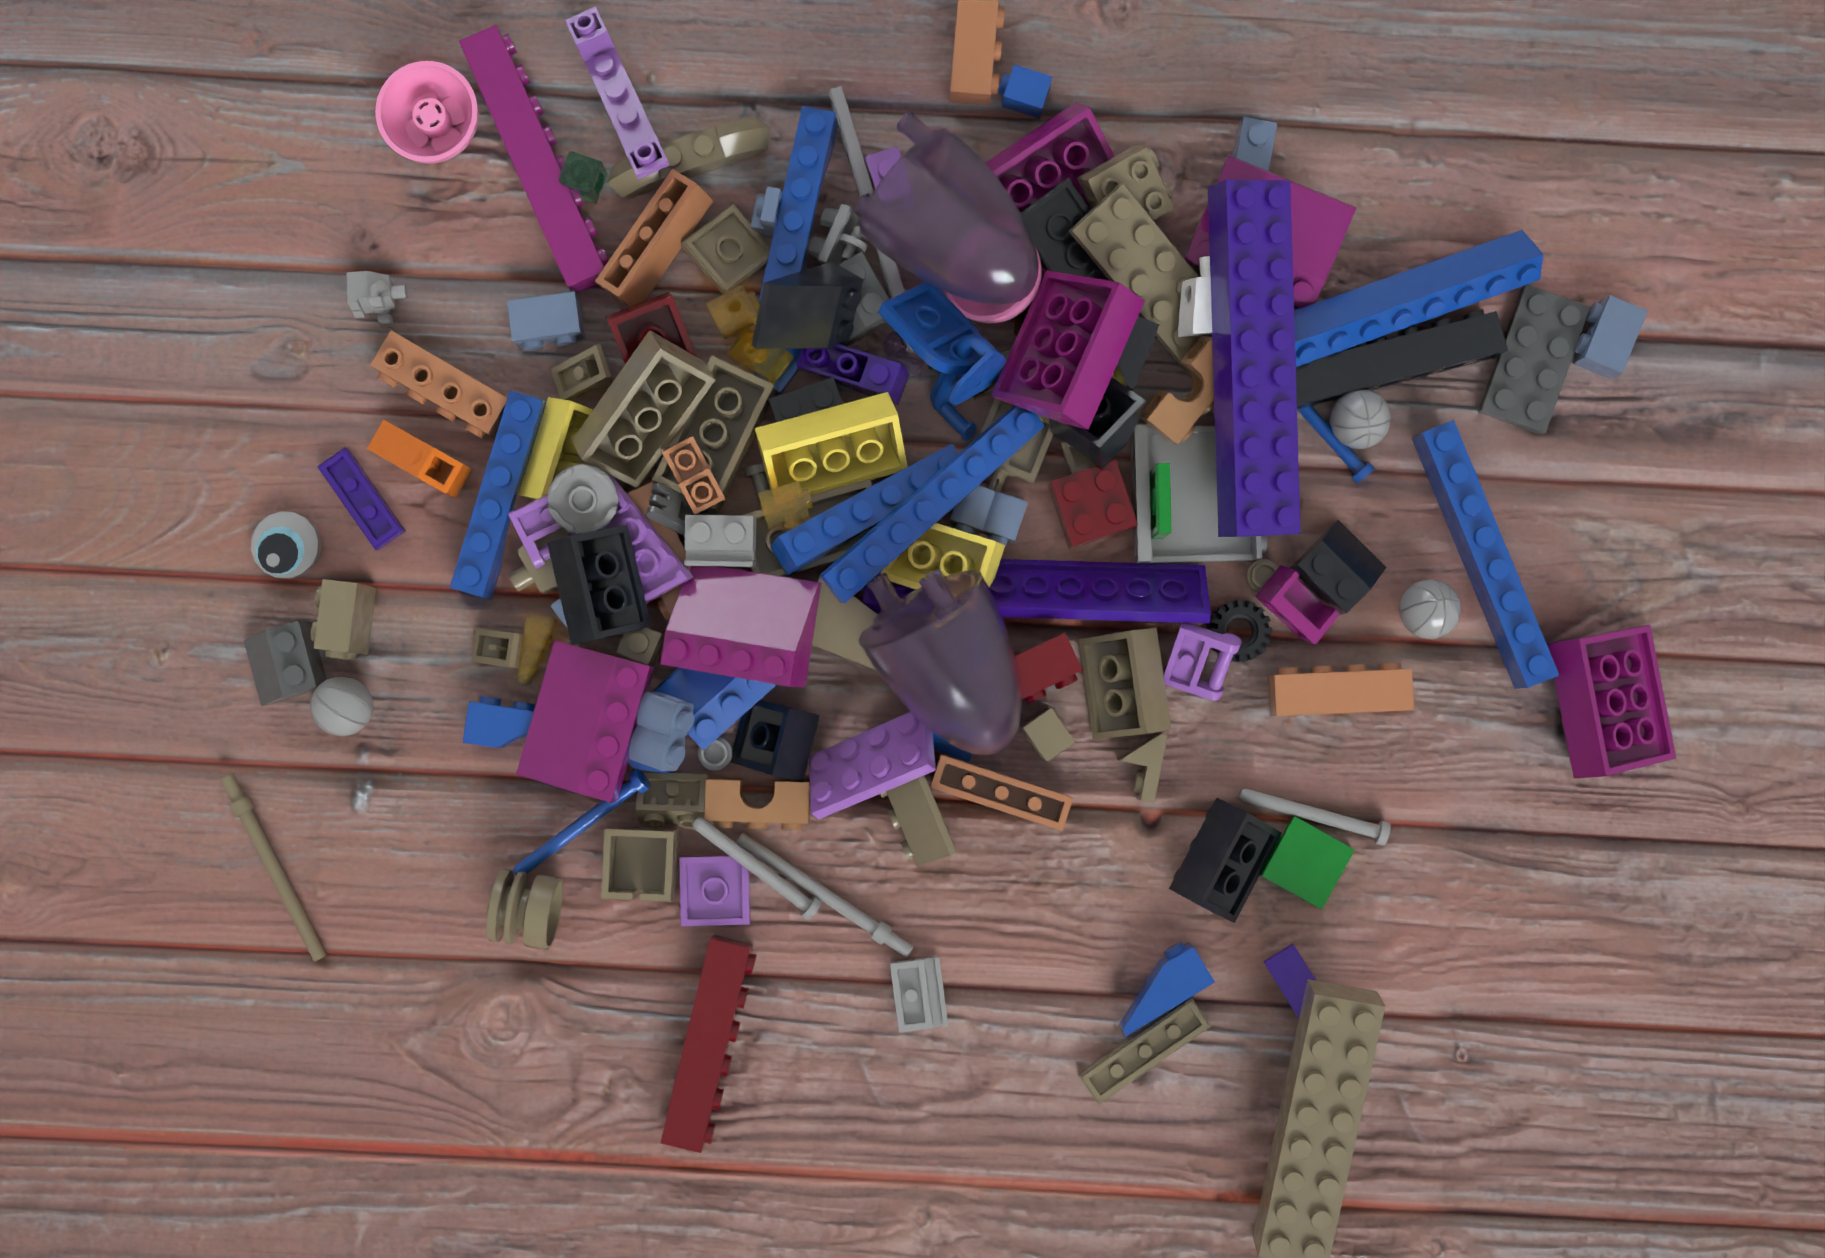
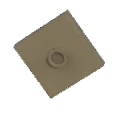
M734 204L681 243L682 249L724 297L728 296L767 266L771 248L764 238L751 228V223Z

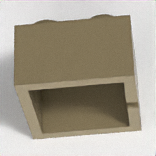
M615 826L605 828L601 899L633 900L638 897V890H644L640 893L639 900L671 902L676 898L679 829Z

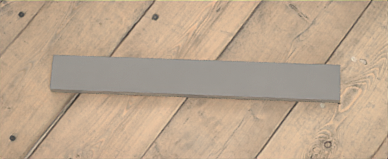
M842 86L830 89V104L833 112H836L838 130L891 299L904 293V289ZM903 340L906 352L909 354L915 353V351Z

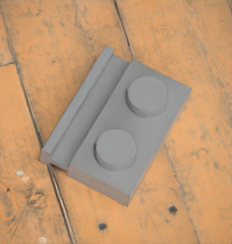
M685 515L686 560H684V566L756 567L757 516Z
M939 956L890 962L899 1033L948 1026Z

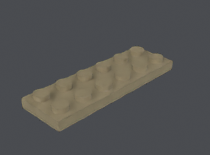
M1119 184L1069 232L1109 281L1120 282L1145 301L1139 316L1160 324L1155 336L1193 381L1189 370L1180 362L1200 336L1178 337L1182 283L1185 280L1196 278L1198 275L1125 185Z

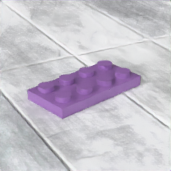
M920 707L810 755L811 814L821 819L936 771L931 713L925 707Z

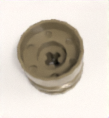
M500 870L487 906L488 940L500 942L504 936L506 944L512 945L515 943L520 930H523L525 947L549 950L554 942L563 900L562 878L539 874L536 876L531 889H529L526 872H518L514 879L512 870Z

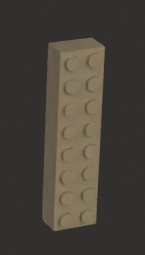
M1307 979L1253 1232V1240L1258 1257L1330 1258L1386 1007L1377 991Z

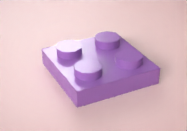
M729 855L679 857L681 927L751 924L750 871Z

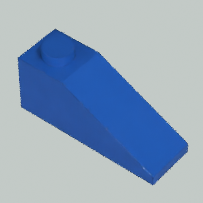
M1178 942L1164 951L1166 956L1158 961L1119 1024L1126 1036L1215 983L1194 946L1189 942L1185 945L1182 942Z

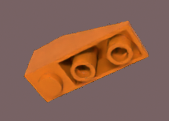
M384 419L367 447L371 452L455 499L473 470Z

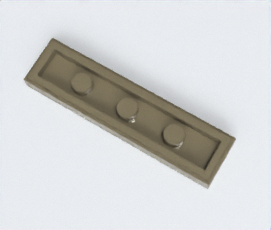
M1190 997L1078 1075L1099 1105L1209 1029L1211 1025L1192 997Z

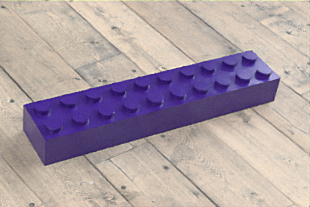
M1224 180L1207 187L1218 537L1301 534L1291 181Z

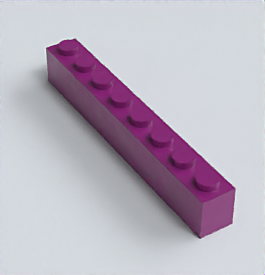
M494 25L460 40L461 48L567 287L571 292L575 291L578 293L596 285L595 280L608 263L609 258L603 247L599 249L596 247L593 237L598 236V233L590 216L584 218L579 207L585 205L577 187L570 188L566 176L571 174L562 155L556 157L552 146L556 145L557 141L550 126L546 125L543 127L539 115L544 114L536 95L529 96L525 85L530 84V80L523 65L516 66L512 55L517 53L509 34L502 35L497 25Z

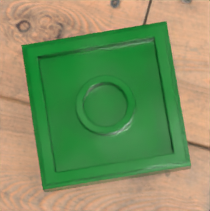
M1157 463L1149 472L1151 539H1164L1172 533L1170 463Z
M1292 816L1260 876L1322 910L1350 860L1354 849L1303 820Z

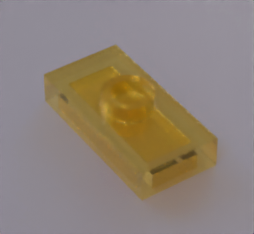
M746 326L726 354L742 366L770 383L775 384L794 356L784 348L756 349L751 346L754 331Z

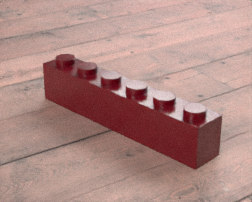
M713 935L709 940L661 1144L701 1153L705 1143H712L716 1123H712L710 1120L713 1109H720L724 1089L718 1087L721 1075L728 1076L732 1056L727 1055L730 1041L736 1042L741 1022L735 1021L738 1007L744 1009L749 988L743 987L746 974L752 975L757 955L751 953L753 944Z

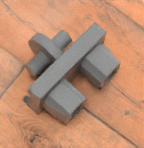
M841 204L839 209L825 208L820 218V225L824 229L830 230L826 240L818 237L811 239L808 253L822 265L830 262L839 265L843 263L844 259L848 260L853 257L854 252L865 253L868 246L860 240L864 231L859 227L862 219L852 212L850 206Z

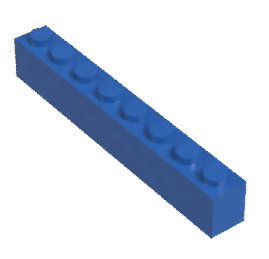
M1520 230L1294 311L1296 367L1538 281L1541 277L1543 253L1527 234Z
M1452 420L1411 438L1514 688H1529L1559 676L1455 421Z

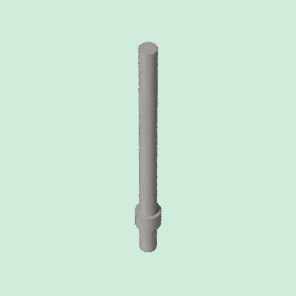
M744 832L738 838L736 844L870 933V938L880 945L885 943L907 958L914 946L893 933L892 927L882 920L878 923Z

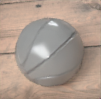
M1359 389L1344 394L1335 402L1331 410L1330 425L1334 436L1341 444L1353 449H1366L1376 445L1386 436L1390 429L1391 413L1387 402L1380 394L1368 389Z
M1425 579L1412 584L1404 592L1400 601L1399 615L1403 625L1411 634L1425 639H1437L1448 635L1457 626L1461 616V602L1457 593L1443 581Z
M346 676L331 677L322 682L314 690L310 702V713L315 723L324 732L333 736H350L362 730L368 724L373 711V699L367 688L358 680Z

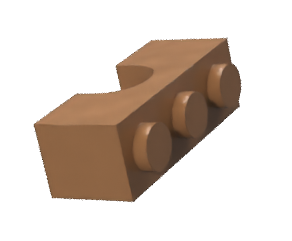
M1200 336L1180 362L1189 370L1193 379V385L1188 395L1177 399L1170 392L1158 390L1146 404L1140 416V419L1145 424H1148L1152 430L1167 442L1178 445L1179 442L1186 441L1194 432V424L1199 417L1207 414L1214 407L1212 337Z
M708 778L705 783L704 819L706 821H713L715 828H733V822H747L748 829H768V823H781V829L802 830V824L810 822V781L777 780L775 781L772 801L766 806L756 807L748 803L743 795V779Z

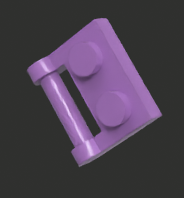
M548 494L508 513L536 569L546 565L545 561L550 559L548 545L538 549L535 540L562 528L550 514ZM571 533L567 536L576 535L577 533Z
M1182 623L1164 672L1165 685L1209 700H1220L1224 691L1223 681L1233 655L1239 651L1242 643L1241 639L1233 634H1220L1190 623ZM1211 647L1220 650L1211 677L1205 682L1199 680Z

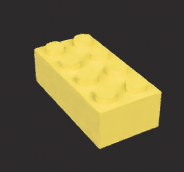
M888 392L755 428L767 481L775 505L868 479L880 478L897 473L908 467L898 413Z

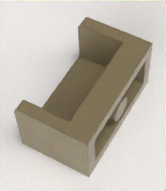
M1052 708L1044 709L1019 727L1040 759L1050 761L1076 743Z

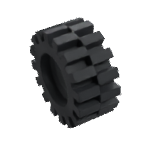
M1244 600L1231 601L1217 608L1216 612L1212 613L1210 623H1207L1208 630L1225 634L1227 625L1235 618L1245 619L1251 626L1252 634L1250 639L1240 646L1239 651L1233 655L1231 662H1244L1257 658L1256 656L1265 651L1266 645L1270 644L1271 639H1269V635L1272 633V627H1269L1268 623L1270 618L1265 616L1263 613L1265 610L1255 606V603ZM1212 648L1213 651L1219 654L1220 650Z

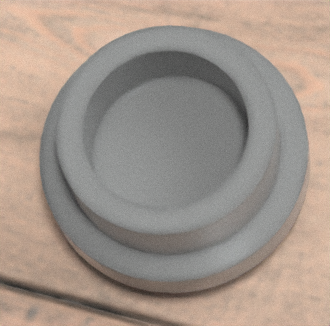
M718 737L705 750L700 746L698 749L699 761L709 770L725 768L730 763L733 755L731 745L722 737Z

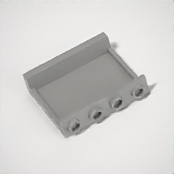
M1138 424L1135 426L1131 434L1133 512L1138 524L1133 528L1134 563L1237 562L1262 559V553H1266L1267 536L1218 537L1215 426H1195L1191 436L1186 441L1179 442L1178 445L1165 441L1148 427V424ZM1157 463H1170L1172 533L1164 539H1151L1149 472Z

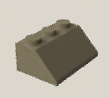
M1157 628L1131 630L1078 639L1093 740L1172 730Z
M925 775L880 794L882 798L885 796L889 797L893 806L892 809L888 810L889 817L895 830L901 827L906 837V840L901 842L908 861L915 859L917 866L957 853Z

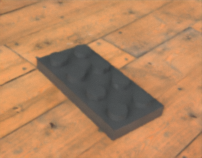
M1524 285L1504 337L1508 351L1496 359L1478 413L1539 435L1545 434L1590 307L1534 286Z

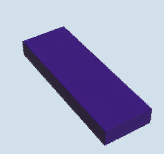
M344 447L317 466L375 550H380L406 531L348 448Z

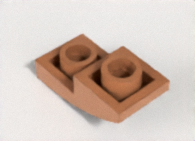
M693 435L662 451L694 515L726 499Z

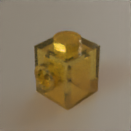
M743 285L706 303L725 340L756 324L757 311H759L760 304L754 292L746 293Z
M799 481L758 493L768 530L783 526L784 531H789L802 524L804 519L809 518L808 509L813 508L808 488L801 489Z

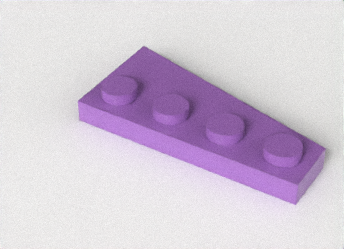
M608 474L616 485L619 499L616 514L610 523L602 529L628 525L647 604L694 577L615 478Z

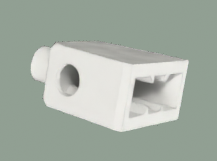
M1210 256L1199 258L1201 277L1185 280L1182 283L1178 337L1212 335Z

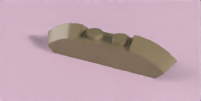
M745 118L722 123L665 142L660 145L670 164L669 166L638 180L627 157L612 166L607 183L622 198H633L659 189L672 169L687 178H692L731 165L768 149L771 127L758 118Z

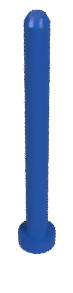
M1313 406L1298 410L1355 475L1351 478L1356 484L1375 469L1370 462L1365 465L1348 446L1338 441L1333 434L1331 426Z
M639 769L629 773L630 780L622 785L617 802H607L604 800L599 802L514 867V874L517 875L520 871L528 874L637 791L644 793L650 789V782L644 773Z

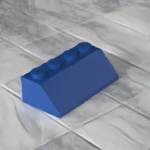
M677 668L652 692H662L693 703L694 722L687 734L705 750L771 691L776 684Z

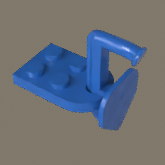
M928 280L883 302L878 313L926 364L941 372L930 393L932 406L961 435L962 440L967 441L975 434L976 424L974 422L969 423L952 405H958L988 388L1000 375L1007 359L981 336L978 329L931 280Z

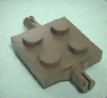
M995 398L981 433L1013 405ZM1037 414L1045 427L994 471L988 489L993 490L998 480L995 491L1001 492L1006 477H1017L1029 483H1034L1053 437L1049 418Z

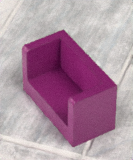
M1280 565L1255 597L1298 638L1316 645L1339 617L1340 612L1336 608L1323 604L1298 580L1300 574L1297 571Z

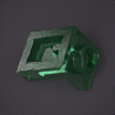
M570 151L562 169L559 182L563 186L578 190L585 201L597 204L608 173L602 161Z

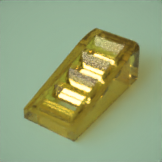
M535 615L526 616L516 680L518 683L531 684L556 631L558 619Z

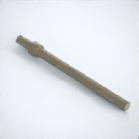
M233 773L223 777L220 780L232 802L229 806L235 817H240L313 961L315 962L327 956L252 811L255 807L250 797H245Z

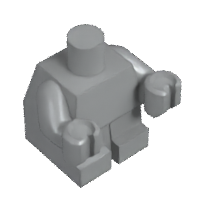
M371 271L346 272L347 304L352 310L355 319L365 318V314L378 313L380 327H393V317L389 312L391 309H395V299L407 298L406 285H393L389 275Z

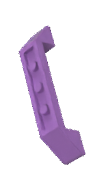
M596 6L566 19L565 22L586 64L637 179L639 180L669 166L670 164Z

